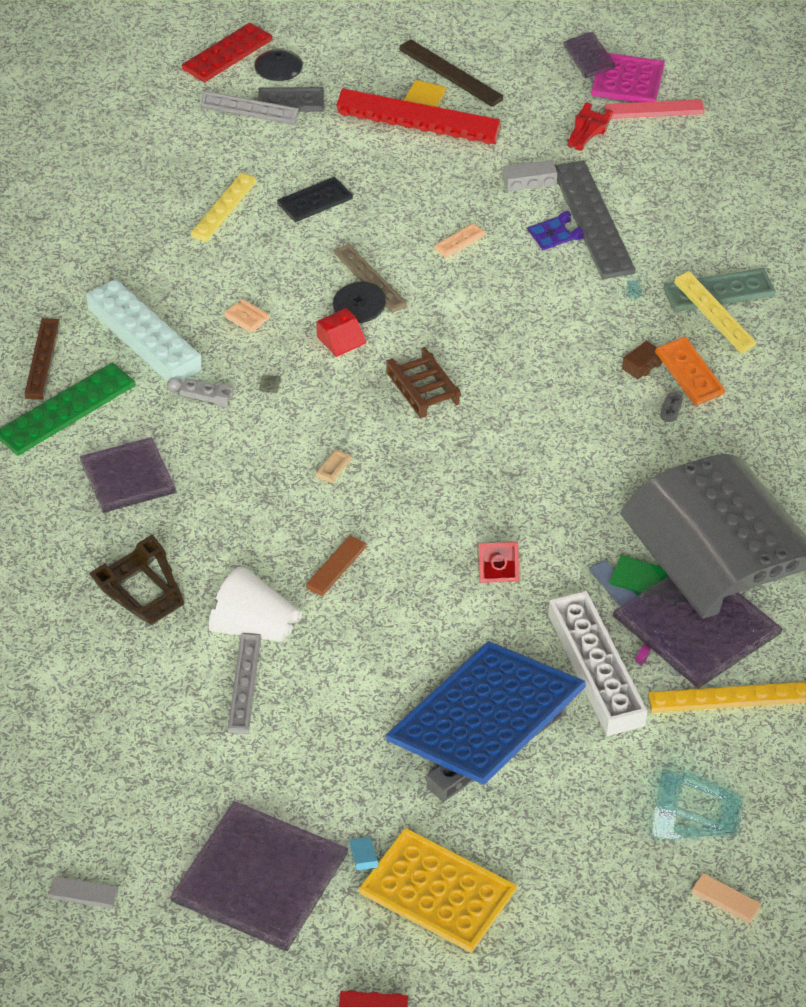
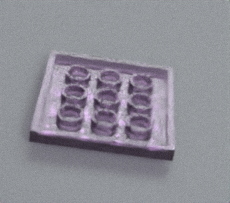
M152 437L80 456V462L102 513L176 493L175 485Z

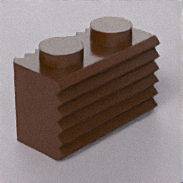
M646 340L638 348L636 347V349L623 357L622 370H625V372H628L637 380L642 376H647L653 368H658L662 364L661 359L655 353L657 347Z

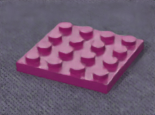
M602 52L591 96L631 102H656L665 61Z

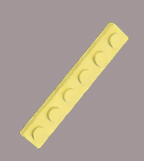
M240 173L192 230L191 236L207 242L256 183V177Z
M690 271L675 278L674 283L741 354L755 346L756 341Z

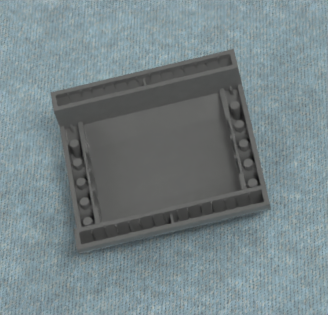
M713 455L670 468L641 486L630 497L620 512L623 519L702 619L719 614L723 598L806 570V534L745 462L734 455Z

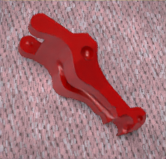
M586 102L581 111L575 115V128L571 133L570 139H568L567 146L582 151L585 144L592 137L598 134L604 135L613 111L607 109L604 115L592 111V104Z

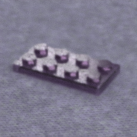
M593 31L563 42L564 48L585 79L615 68L614 61Z

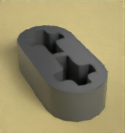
M673 392L666 396L660 414L663 421L673 422L676 420L682 407L683 398L680 394Z

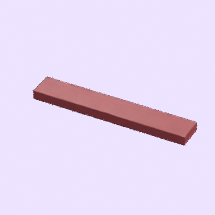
M702 99L605 104V112L607 109L613 111L611 119L704 114Z

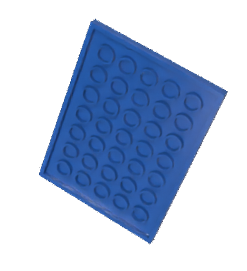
M488 641L386 734V739L390 743L485 785L586 687L585 680Z

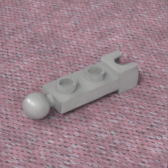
M176 377L170 378L167 381V388L170 391L176 392L179 390L180 396L212 402L217 406L227 408L229 406L228 398H233V387L231 385L222 383L216 385L185 378L184 382L181 383Z

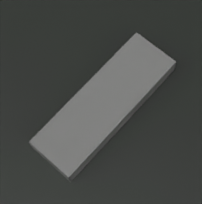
M54 876L49 891V898L113 909L119 890L116 886Z

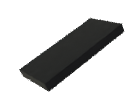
M332 177L277 200V204L296 223L352 200L353 195L336 177Z

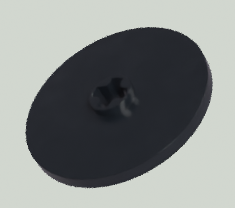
M369 282L348 284L341 288L333 299L335 313L347 308L357 318L358 323H365L375 319L382 313L386 305L383 290Z

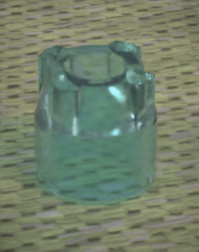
M629 280L627 282L626 290L630 299L639 298L642 294L639 282L637 280Z

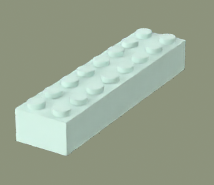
M117 279L86 293L88 309L166 381L176 377L181 382L202 370L201 355Z

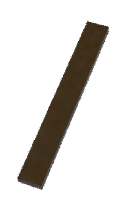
M410 39L400 45L399 50L489 106L493 107L503 101L504 96L415 41Z

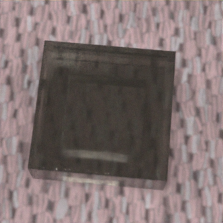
M262 375L259 390L262 392L278 393L281 381L280 376Z

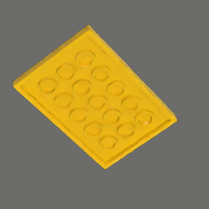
M405 828L380 860L378 867L373 869L361 885L359 893L472 953L516 892L517 885Z

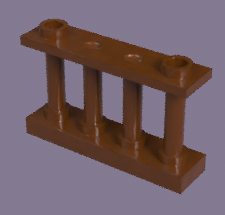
M426 347L422 348V358L402 365L397 364L393 358L386 360L387 375L420 419L427 417L429 406L450 398L456 406L459 405L460 389L453 384L436 362L434 355ZM424 364L428 368V370L412 376L405 375L404 371ZM434 376L437 380L419 388L414 387L412 384ZM440 387L445 391V393L429 399L421 396V394Z

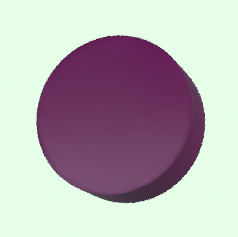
M644 644L639 650L635 662L643 665L651 652V647Z

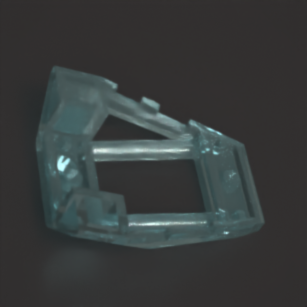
M662 768L651 838L679 841L681 838L699 839V837L712 836L713 838L737 836L739 834L744 799L736 793L697 775ZM681 784L722 799L719 822L677 807ZM676 815L709 828H674Z

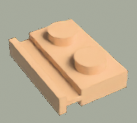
M241 299L240 303L234 304L225 311V318L252 333L263 325L265 320H269V314Z

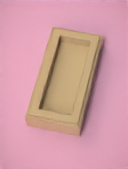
M335 449L318 469L316 477L333 483L350 463L352 456Z

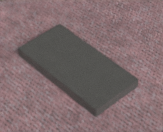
M259 87L258 101L298 108L299 112H324V87Z

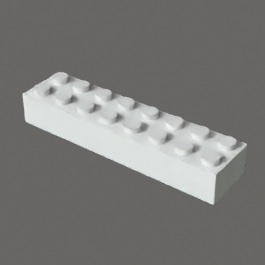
M585 591L549 600L548 617L578 678L585 680V693L606 736L644 727L647 709L588 592Z

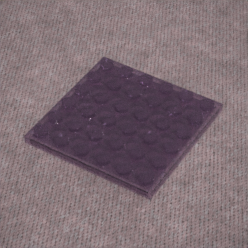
M669 576L613 612L614 618L647 646L651 647L654 652L698 689L780 635L783 629L739 592L723 598L719 614L702 619Z
M233 801L170 896L171 902L288 951L348 854V848Z

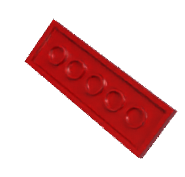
M249 22L183 63L182 69L205 83L272 41V35Z

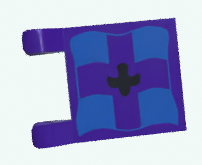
M564 211L558 217L527 227V230L542 250L571 240L583 239V229L581 227L575 228L571 233L564 224L571 222L569 217L571 213L569 211Z

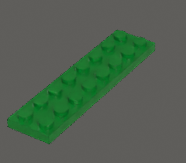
M112 362L1 427L0 441L19 456L136 386L135 381Z

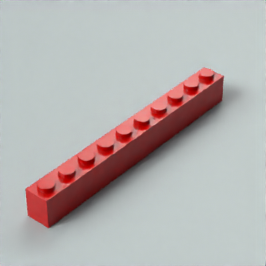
M344 88L341 89L336 104L338 113L343 116L350 115L358 119L365 118L374 122L400 125L408 129L416 128L423 132L431 131L438 135L446 134L453 138L461 137L469 141H481L485 144H496L501 130L500 119Z

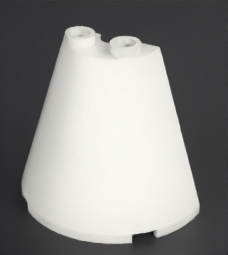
M237 567L225 579L216 596L218 602L216 603V609L211 611L209 630L235 635H261L262 639L282 641L286 635H290L293 628L292 623L299 622L302 611L298 610L248 568Z

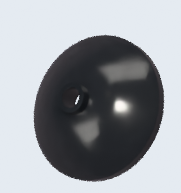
M272 49L259 55L255 60L254 66L257 74L267 80L285 81L296 77L302 71L303 63L301 58L292 51Z

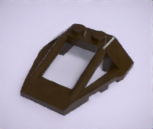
M153 534L137 543L135 551L109 567L104 563L89 573L106 595L151 625L184 605L177 582L175 583L172 574V568L168 564L165 549ZM155 559L157 560L167 580V583L163 581L149 567V565ZM141 571L165 592L144 607L120 585Z

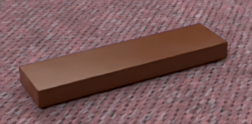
M350 535L306 583V588L323 597L364 551L366 543Z

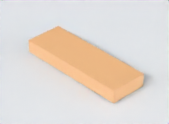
M472 223L436 244L435 250L447 258L485 236V231Z
M704 873L692 890L693 894L751 923L761 906V903Z

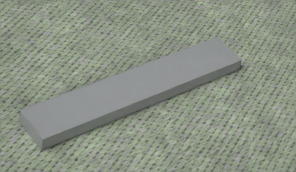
M204 91L200 105L201 108L291 125L296 124L299 109L208 91Z
M241 634L228 733L249 734L261 635Z

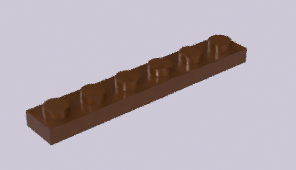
M41 319L24 393L25 399L44 400L60 327V319Z

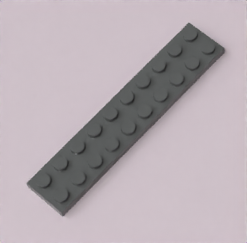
M585 161L554 165L557 171V182L577 226L583 229V239L601 279L635 274L636 269Z

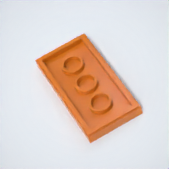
M686 336L656 348L655 353L694 406H698L725 393L724 387Z

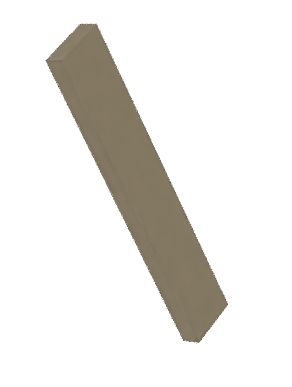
M350 244L334 250V254L361 282L373 283L383 290L386 298L385 307L391 313L407 307V302Z

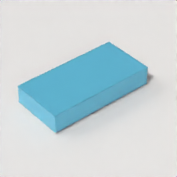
M371 837L349 840L356 870L378 867V860Z

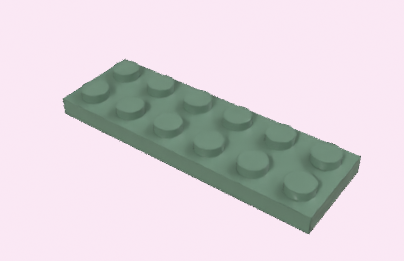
M764 268L697 278L721 305L775 296L776 292ZM674 282L664 284L663 289L674 312L698 309Z

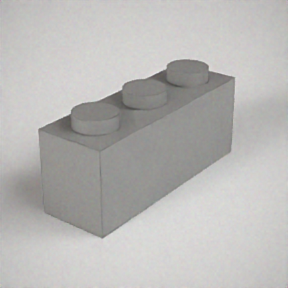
M552 160L503 166V181L507 192L556 186L557 171Z

